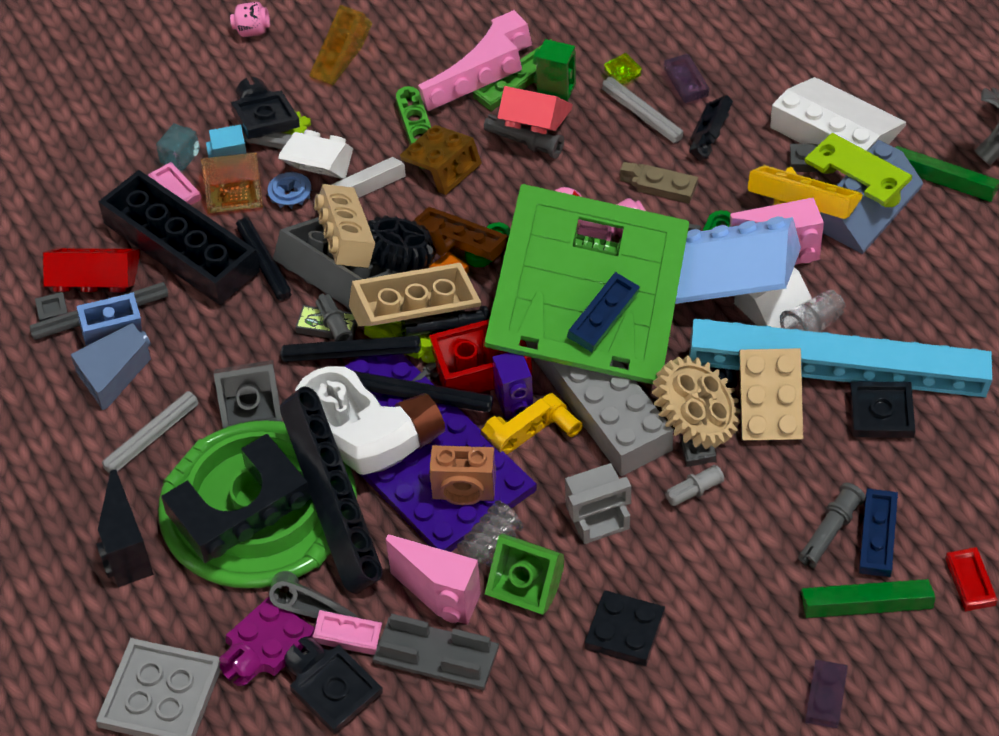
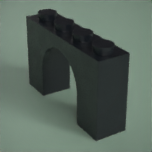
M268 434L241 448L245 467L262 487L257 498L248 506L234 511H222L212 508L202 499L188 480L161 496L166 514L204 563L221 557L228 549L240 542L249 540L256 532L266 526L275 524L281 517L293 510L300 509L306 502L311 500L308 482Z

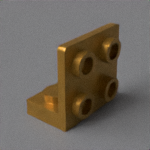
M438 125L429 128L425 134L410 144L400 154L402 161L430 170L438 192L447 195L482 164L473 137Z

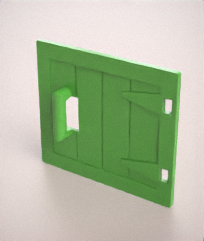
M522 184L519 190L484 346L653 384V381L657 378L656 373L665 364L689 221ZM578 219L623 229L622 237L619 243L577 234ZM617 272L640 286L639 293L594 351L590 352L567 338L568 330L611 276ZM520 340L538 343L537 349L519 346ZM611 361L628 363V370L610 366Z

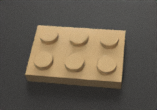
M801 348L739 350L741 441L803 439Z

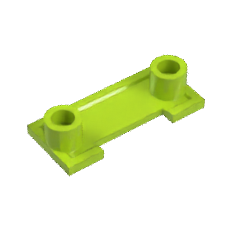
M831 133L804 158L806 164L816 168L821 173L830 174L838 170L867 186L868 188L864 191V195L884 207L898 205L901 200V190L912 180L911 174L834 133Z

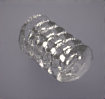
M495 501L494 505L487 510V514L483 515L479 523H476L472 530L465 535L464 540L457 544V550L462 556L478 560V567L481 564L489 567L492 565V557H494L498 536L504 533L516 538L515 531H522L524 526L517 514L507 504Z

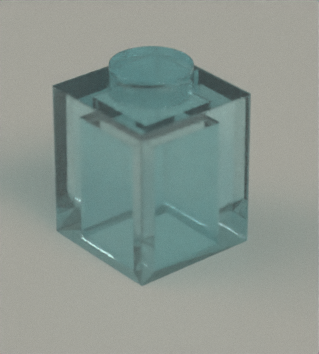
M175 123L156 144L160 163L166 165L172 162L182 172L200 151L196 131Z

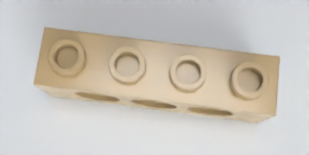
M322 184L320 194L315 196L314 209L318 211L319 224L323 226V235L328 241L329 253H332L335 264L369 268L375 241L355 188Z

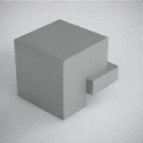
M612 463L565 478L566 508L583 544L630 529V514L625 505L631 504V484L627 476L619 479Z

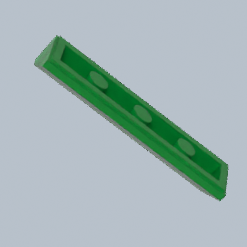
M900 146L895 147L904 153L922 179L992 202L999 188L998 179Z
M928 579L801 588L805 618L933 609L936 599Z

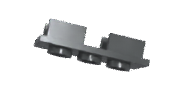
M391 614L373 657V663L484 690L499 649V643L491 642L490 637L453 629L450 632L430 627L429 623Z

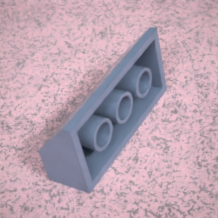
M878 140L868 152L912 175V180L901 190L899 204L894 207L881 206L878 202L864 195V191L868 188L867 186L846 175L837 186L861 192L863 194L861 201L846 219L820 212L824 222L823 234L861 254H864L923 186V181L904 153L881 140Z

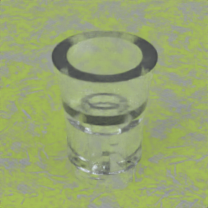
M829 289L819 293L810 300L782 312L780 315L781 328L821 332L844 313V307H846L844 300L834 290Z

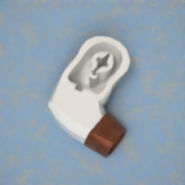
M327 366L314 370L302 378L295 389L297 391L300 387L306 386L317 393L342 461L358 474L365 475L387 470L401 462L414 450L421 449L423 446L430 444L436 437L445 432V423L441 412L428 394L423 393L395 404V407L381 406L374 395L365 389L356 373L346 367Z

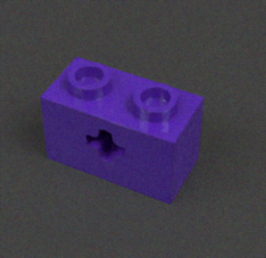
M508 352L492 357L495 395L505 420L514 418L533 404L532 375L523 355Z

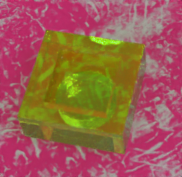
M627 53L604 64V71L622 85L641 76L642 68Z

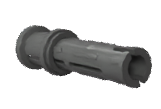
M489 114L488 118L486 117L485 131L523 143L531 151L536 152L539 150L548 153L554 159L558 158L564 146V136L562 135L554 136L548 133L546 135L530 131L531 128L522 125L520 129L504 126L505 121L498 119L492 114Z
M843 483L839 488L840 493L834 502H830L827 505L826 517L798 555L799 560L807 566L811 560L809 567H816L842 525L849 524L856 507L864 503L866 496L856 485Z

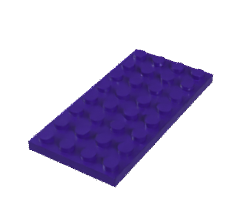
M403 354L358 357L344 366L352 371L412 381L421 373ZM426 376L421 380L414 381L434 385ZM370 392L380 405L385 407H395L396 403L409 399ZM436 403L445 423L444 433L436 437L430 444L423 446L421 449L414 450L401 462L387 470L360 475L429 546L452 552L537 491V483L503 451L499 452L481 435V429L458 407ZM432 445L494 447L496 467L494 501H479L471 505H456L446 500L433 499L430 480Z

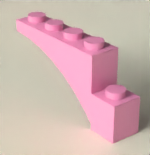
M515 10L492 19V25L484 38L463 59L444 72L418 85L421 99L427 111L522 70L518 51L532 46L528 24Z

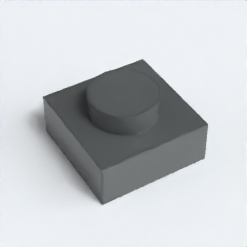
M790 144V167H793L795 172H818L816 168L806 164L804 158L818 144Z

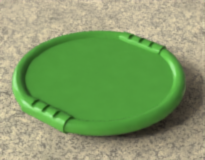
M268 420L244 422L218 430L203 439H198L163 480L158 507L161 534L175 558L197 576L207 581L233 588H264L271 586L272 579L277 573L289 571L299 578L315 568H319L330 555L331 551L312 498L300 509L289 512L275 524L266 526L253 534L249 540L238 543L228 549L221 557L214 558L207 563L201 560L165 512L161 496L187 480L212 508L222 511H234L251 504L259 495L262 487L245 467L241 448L265 434L271 437L303 476L284 422ZM343 461L357 499L356 484L353 473L350 467Z

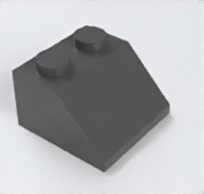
M273 360L214 370L223 428L251 421L268 420L283 422Z

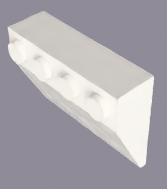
M816 77L788 88L772 104L770 128L801 144L819 145L831 133H834L866 151H869L878 140L890 144L906 126V121Z

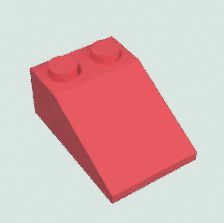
M504 86L497 118L505 121L504 126L520 129L521 124L531 126V132L546 135L547 130H557L572 110L573 104L557 96Z

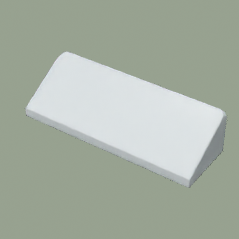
M391 157L331 185L353 187L358 198L406 177L405 165L402 161Z

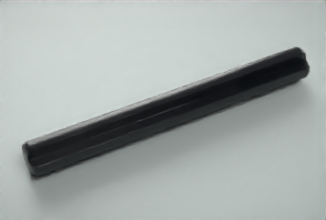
M414 335L287 344L282 346L280 354L284 362L410 354L420 352L421 340L419 336Z
M354 371L365 389L370 392L403 398H412L426 393L437 404L487 413L491 411L493 406V396L488 394Z

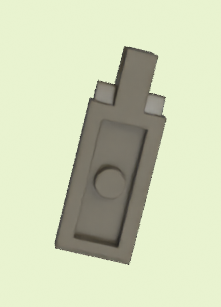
M623 162L620 169V181L631 183L632 186L637 187L638 192L688 204L691 202L698 185L697 176L650 165Z

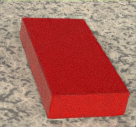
M974 547L946 553L945 559L965 612L996 606L997 597L978 548Z

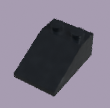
M112 470L109 474L98 526L102 542L96 543L107 577L114 576L119 588L154 574L144 541L117 470Z

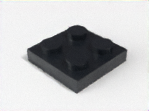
M851 381L850 398L853 437L914 438L916 430L911 382Z
M604 590L585 640V649L647 666L665 615V606Z

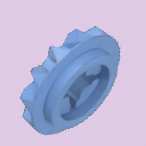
M286 172L274 177L270 181L267 191L272 203H277L280 208L288 205L292 209L294 204L303 205L305 199H310L312 188L309 179L303 174ZM294 188L295 192H290L287 195L285 194V191H290Z

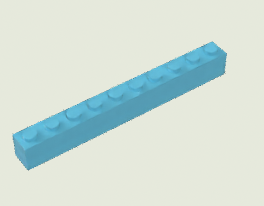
M693 319L690 336L689 357L691 360L694 361L698 357L701 361V366L709 362L710 367L740 370L739 350L801 348V374L804 378L849 383L851 381L911 382L913 390L985 398L993 380L992 351L974 348L966 349L947 345L939 346L918 342L875 339L856 335L848 336L828 332L784 329L738 322L713 321L710 319Z

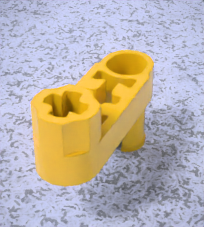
M550 393L537 400L508 422L500 416L491 417L481 429V435L499 452L503 451L507 455L551 423L555 422L569 437H574L581 431L583 422L567 410V406L555 394Z

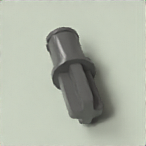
M329 294L319 295L315 303L323 317V325L329 328L335 341L351 340L353 334L344 321V313L338 310Z

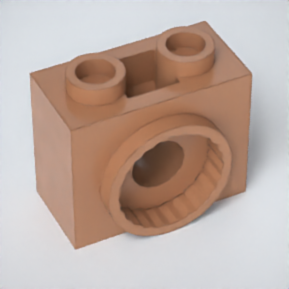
M432 445L430 461L432 498L446 500L456 505H471L479 501H494L496 484L494 447Z

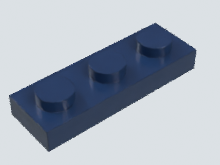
M615 272L568 330L567 338L593 352L637 296L640 286Z
M876 489L866 490L859 574L891 577L898 492Z

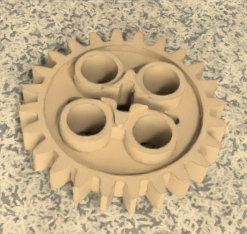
M686 356L684 359L677 357L665 364L656 373L657 378L653 381L657 388L652 391V394L659 397L654 402V405L662 407V411L658 415L668 419L665 424L666 427L673 425L675 436L680 433L683 434L684 443L692 439L693 445L696 448L701 444L705 449H708L710 446L717 448L720 444H724L732 438V435L738 431L736 426L741 421L736 416L741 413V410L734 407V405L739 402V399L731 397V393L735 391L734 388L726 387L725 384L728 379H720L718 377L720 370L718 369L712 372L709 362L701 366V361L698 357L694 361L689 356Z

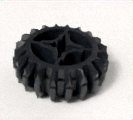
M384 215L383 218L375 217L374 220L368 221L375 241L371 258L372 264L380 265V269L386 268L391 272L397 271L399 273L429 268L430 264H432L436 250L429 231L425 229L424 225H418L416 221H409L406 218L401 219L397 216L390 218L387 215Z

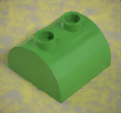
M504 533L499 535L485 595L543 615L549 609L558 590L564 568V554Z

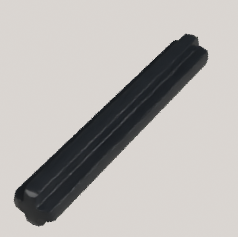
M248 217L238 219L236 222L237 230L244 242L256 249L259 268L279 301L289 299L292 295L291 289L253 223Z

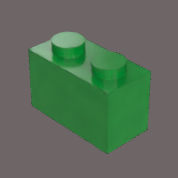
M545 39L541 48L536 49L533 57V64L536 65L534 83L537 84V92L557 96L568 102L576 85L575 46Z

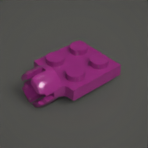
M268 597L225 635L226 643L231 647L220 656L219 660L221 663L219 668L229 681L237 674L240 675L233 682L237 686L248 684L261 672H267L275 676L285 667L284 657L290 647L294 644L301 651L303 646L298 640L303 637L313 638L315 628L292 612L273 605L270 597Z

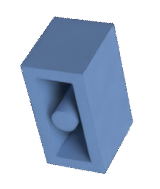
M134 292L76 306L85 345L92 344L131 323L135 325L139 332L142 331L141 317Z

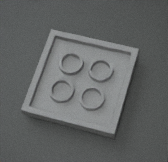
M130 638L97 717L96 723L98 728L133 736H196L221 671L219 668L221 663L220 657Z

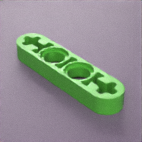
M407 86L397 91L396 101L409 144H412L418 140L414 137L418 134H425L431 128L418 89ZM407 99L412 101V105L408 106ZM412 115H418L421 117L417 121H411L408 119Z

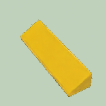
M766 165L753 169L749 174L748 191L784 202L814 198L819 212L846 219L851 215L863 196L861 192Z

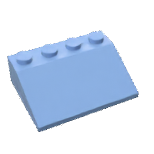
M773 217L765 222L755 223V221H746L739 226L728 227L720 225L712 230L700 231L693 229L688 231L675 304L786 289L801 249L793 217Z

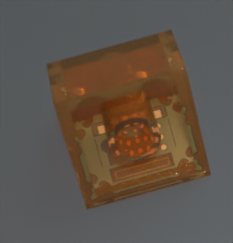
M258 151L201 158L208 214L263 207Z

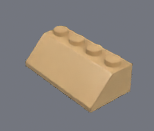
M461 262L352 281L349 307L358 326H374L481 306V301Z

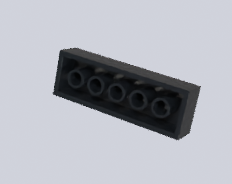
M140 170L136 171L98 201L105 225L219 305L260 272L256 249Z

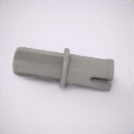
M712 465L696 475L690 474L685 481L667 490L665 494L666 499L670 505L676 506L694 496L701 497L704 491L724 482L723 472L718 466Z

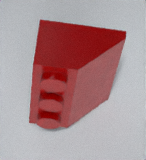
M56 248L43 252L44 287H53L54 292L70 291V287H81V292H97L98 287H109V292H126V287L135 284L140 249Z
M490 319L429 335L442 387L476 393L494 389L492 357L508 352L484 346ZM520 340L519 346L527 347L525 340ZM524 356L532 375L531 357Z

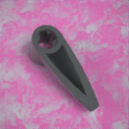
M281 571L272 579L269 597L273 605L278 608L312 618L318 617L319 610L357 617V615L333 599L299 584L297 576L292 572ZM282 586L289 587L287 593L280 592Z

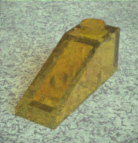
M343 5L339 6L309 76L330 85L336 83L362 48L372 26V22L363 12Z

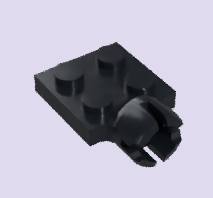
M251 77L254 83L250 85L247 78L238 84L236 88L238 97H236V101L231 102V110L238 123L241 124L248 139L261 138L264 135L286 132L300 127L299 117L282 90L270 91L266 84L257 77Z
M303 637L298 640L303 646L302 650L300 651L293 644L284 657L285 666L296 676V680L290 685V690L335 734L383 693V687L340 645L332 650H326L312 637Z

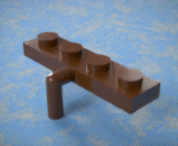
M432 207L426 208L413 220L418 225L426 227L425 229L429 231L436 253L440 256L445 255L453 247L493 261L506 250L509 235Z

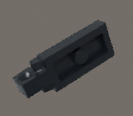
M728 95L706 104L690 138L693 143L689 152L699 162L707 159L712 152L711 144L719 137L722 124L729 116L728 112L733 101Z

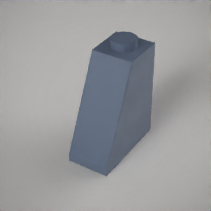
M131 323L70 354L76 373L102 410L112 404L151 360L148 350L151 342L144 331L139 332L135 325Z

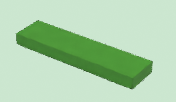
M536 49L520 59L521 71L473 91V98L488 110L493 111L500 106L504 86L525 89L534 83L536 65L533 64V57Z

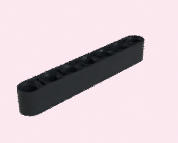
M303 386L281 403V416L303 476L308 482L310 496L341 581L349 592L358 594L381 579L383 573L382 566L321 401L313 389Z

